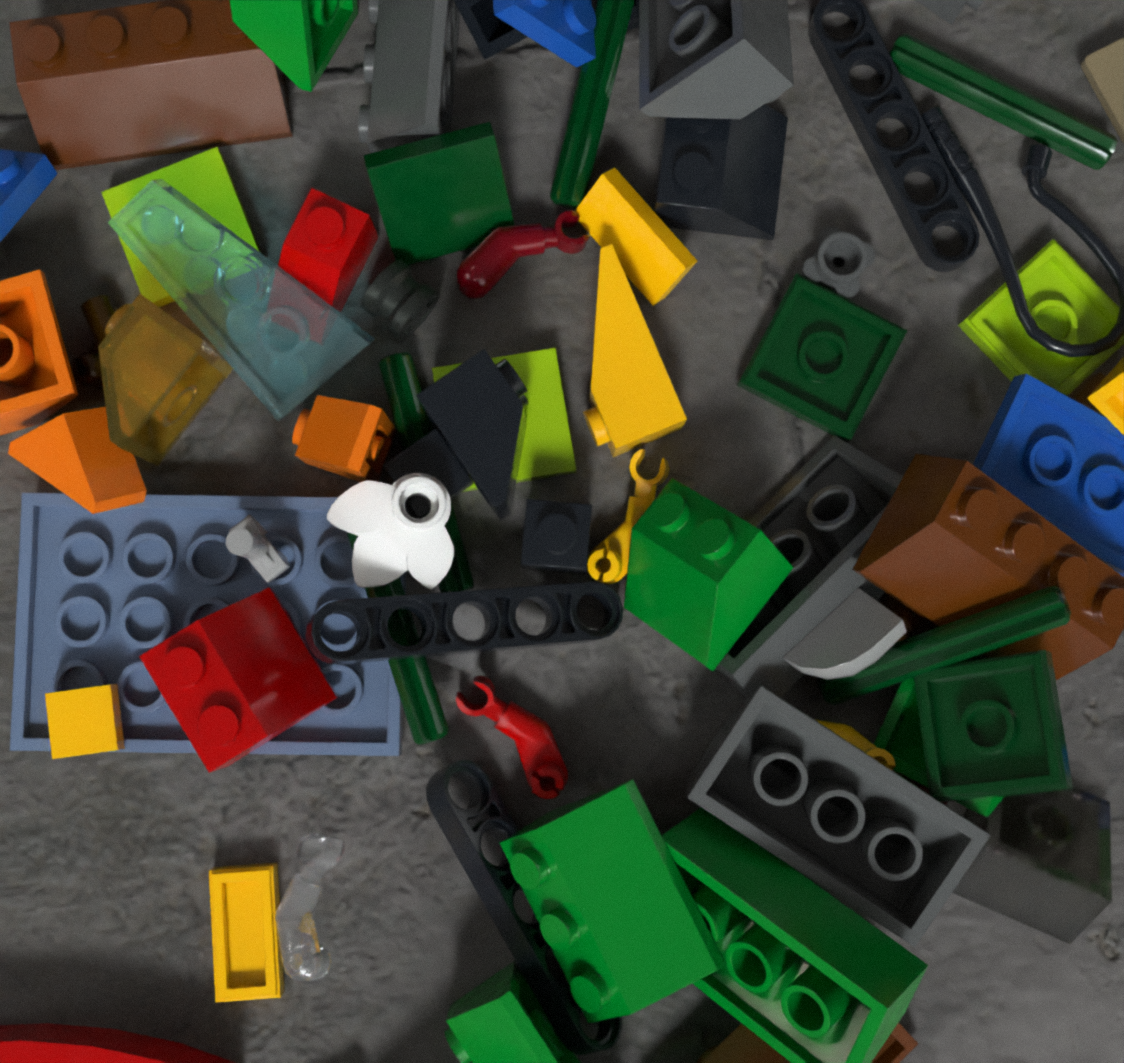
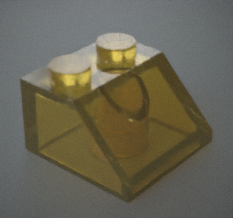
M139 294L132 304L123 305L112 315L105 328L106 337L98 346L110 441L119 448L159 466L234 367L205 341L143 295Z

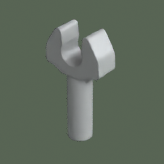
M250 514L228 530L229 534L226 537L227 549L234 555L247 558L266 582L270 583L290 568L287 557L271 544L265 536L268 533L266 529Z

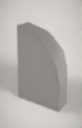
M857 588L793 647L783 659L803 674L827 680L851 677L879 660L907 631L903 619L860 588Z

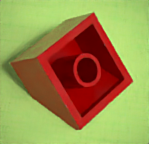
M271 587L198 619L139 656L209 773L230 766L338 698L334 688Z

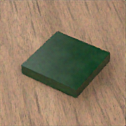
M490 121L363 155L395 261L402 260L407 265L473 248L478 246L494 229L514 225L497 143Z
M796 273L737 386L830 435H835L843 441L849 442L908 330Z
M1039 650L956 663L914 677L928 787L931 796L942 803L1073 789L1051 652Z

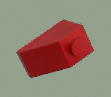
M311 188L282 245L267 313L269 320L319 344L325 345L379 238L369 214Z

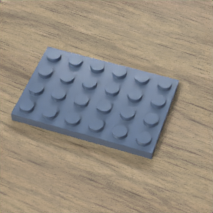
M22 493L10 751H51L45 693L118 684L125 749L108 752L197 753L139 656L198 619L268 587L274 590L306 644L308 622L312 615L327 603L346 599L368 598L365 588L357 586L354 582L352 572L353 550L347 532L327 521V513L338 497L146 494L145 501L142 503L92 514L64 493ZM408 501L405 502V509H406V512H407V513H408ZM249 514L266 529L268 533L265 536L278 551L287 557L290 568L270 583L263 579L247 558L232 554L226 547L228 530ZM405 572L402 576H400V580L406 595ZM333 614L327 616L321 625V637L327 647L341 652L353 647L357 631L350 618L341 614ZM315 657L337 693L338 698L249 753L356 756L402 755L403 706L388 660L337 665L325 663Z

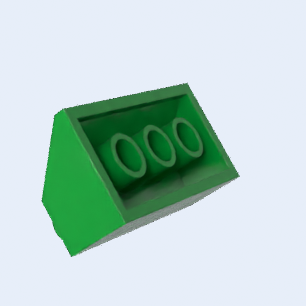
M702 807L664 833L662 838L726 963L718 971L692 984L791 1063H871L905 1014L928 964L786 862Z

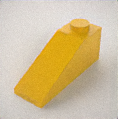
M610 244L600 249L589 396L592 408L583 411V414L597 447L607 443L612 456L616 457L681 430L687 418L613 244Z

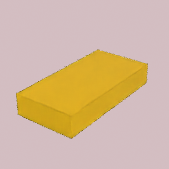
M615 167L599 177L574 211L580 216L579 223L601 248L613 244L625 275L652 306L665 299L698 262Z
M278 863L213 867L209 870L215 1003L281 998L285 993Z

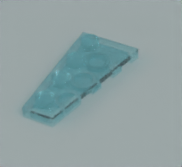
M163 179L151 180L108 222L278 421L290 414L376 340Z

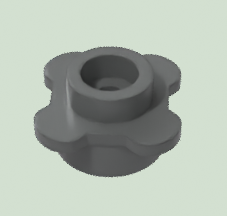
M834 226L826 227L819 233L817 237L819 246L814 256L804 262L802 273L805 278L815 283L821 282L833 288L836 294L848 299L855 296L860 290L859 278L865 268L871 266L874 262L875 251L869 243L862 242L860 238L851 233L842 232L838 227ZM839 257L843 259L844 266L841 268L835 267L833 264L834 258Z

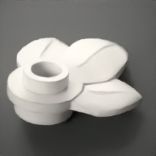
M424 473L407 474L399 478L392 485L372 480L360 482L341 494L327 513V521L332 525L358 536L354 543L352 572L354 582L361 588L387 585L398 579L408 570L418 583L432 590L446 576L451 567L454 557V546L445 528L451 512V500L445 486L431 475ZM413 496L423 497L429 503L430 512L423 518H413L406 512L405 502Z

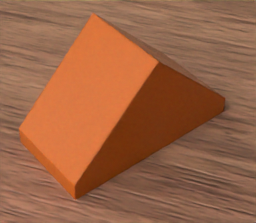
M116 405L63 413L10 442L8 450L10 456L92 514L145 501L147 490Z

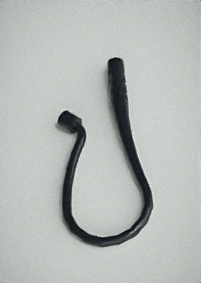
M934 107L922 114L921 116L958 189L969 203L986 234L1001 268L1016 315L1028 336L1047 350L1067 357L1094 356L1114 347L1124 335V270L1098 235L1079 216L1060 200L1048 193L1042 186L1040 179L1045 178L1047 175L1052 150L1040 144L1028 147L1022 167V174L1027 177L1028 189L1034 199L1054 213L1086 243L1109 272L1118 289L1120 309L1117 322L1107 336L1092 343L1070 344L1053 338L1039 328L1029 311L1010 248L977 169L974 168L973 162L969 160L970 157L967 155L964 147L960 145L955 132L951 130V126L940 107Z

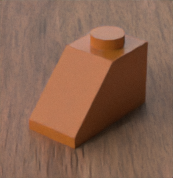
M317 395L312 410L304 408L301 411L294 427L292 443L298 445L295 456L308 465L357 482L367 480L379 482L384 468L383 464L387 460L397 430L382 408L370 404Z

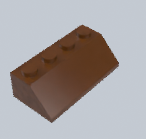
M164 0L9 22L16 83L41 153L47 156L55 170L293 137L285 74L233 22L229 0Z
M916 453L852 569L937 627L1050 586L1059 587L1065 595L1071 611L1070 621L1066 625L980 654L983 658L988 659L1047 650L1052 653L1056 680L1112 650L1124 629V577L967 460Z

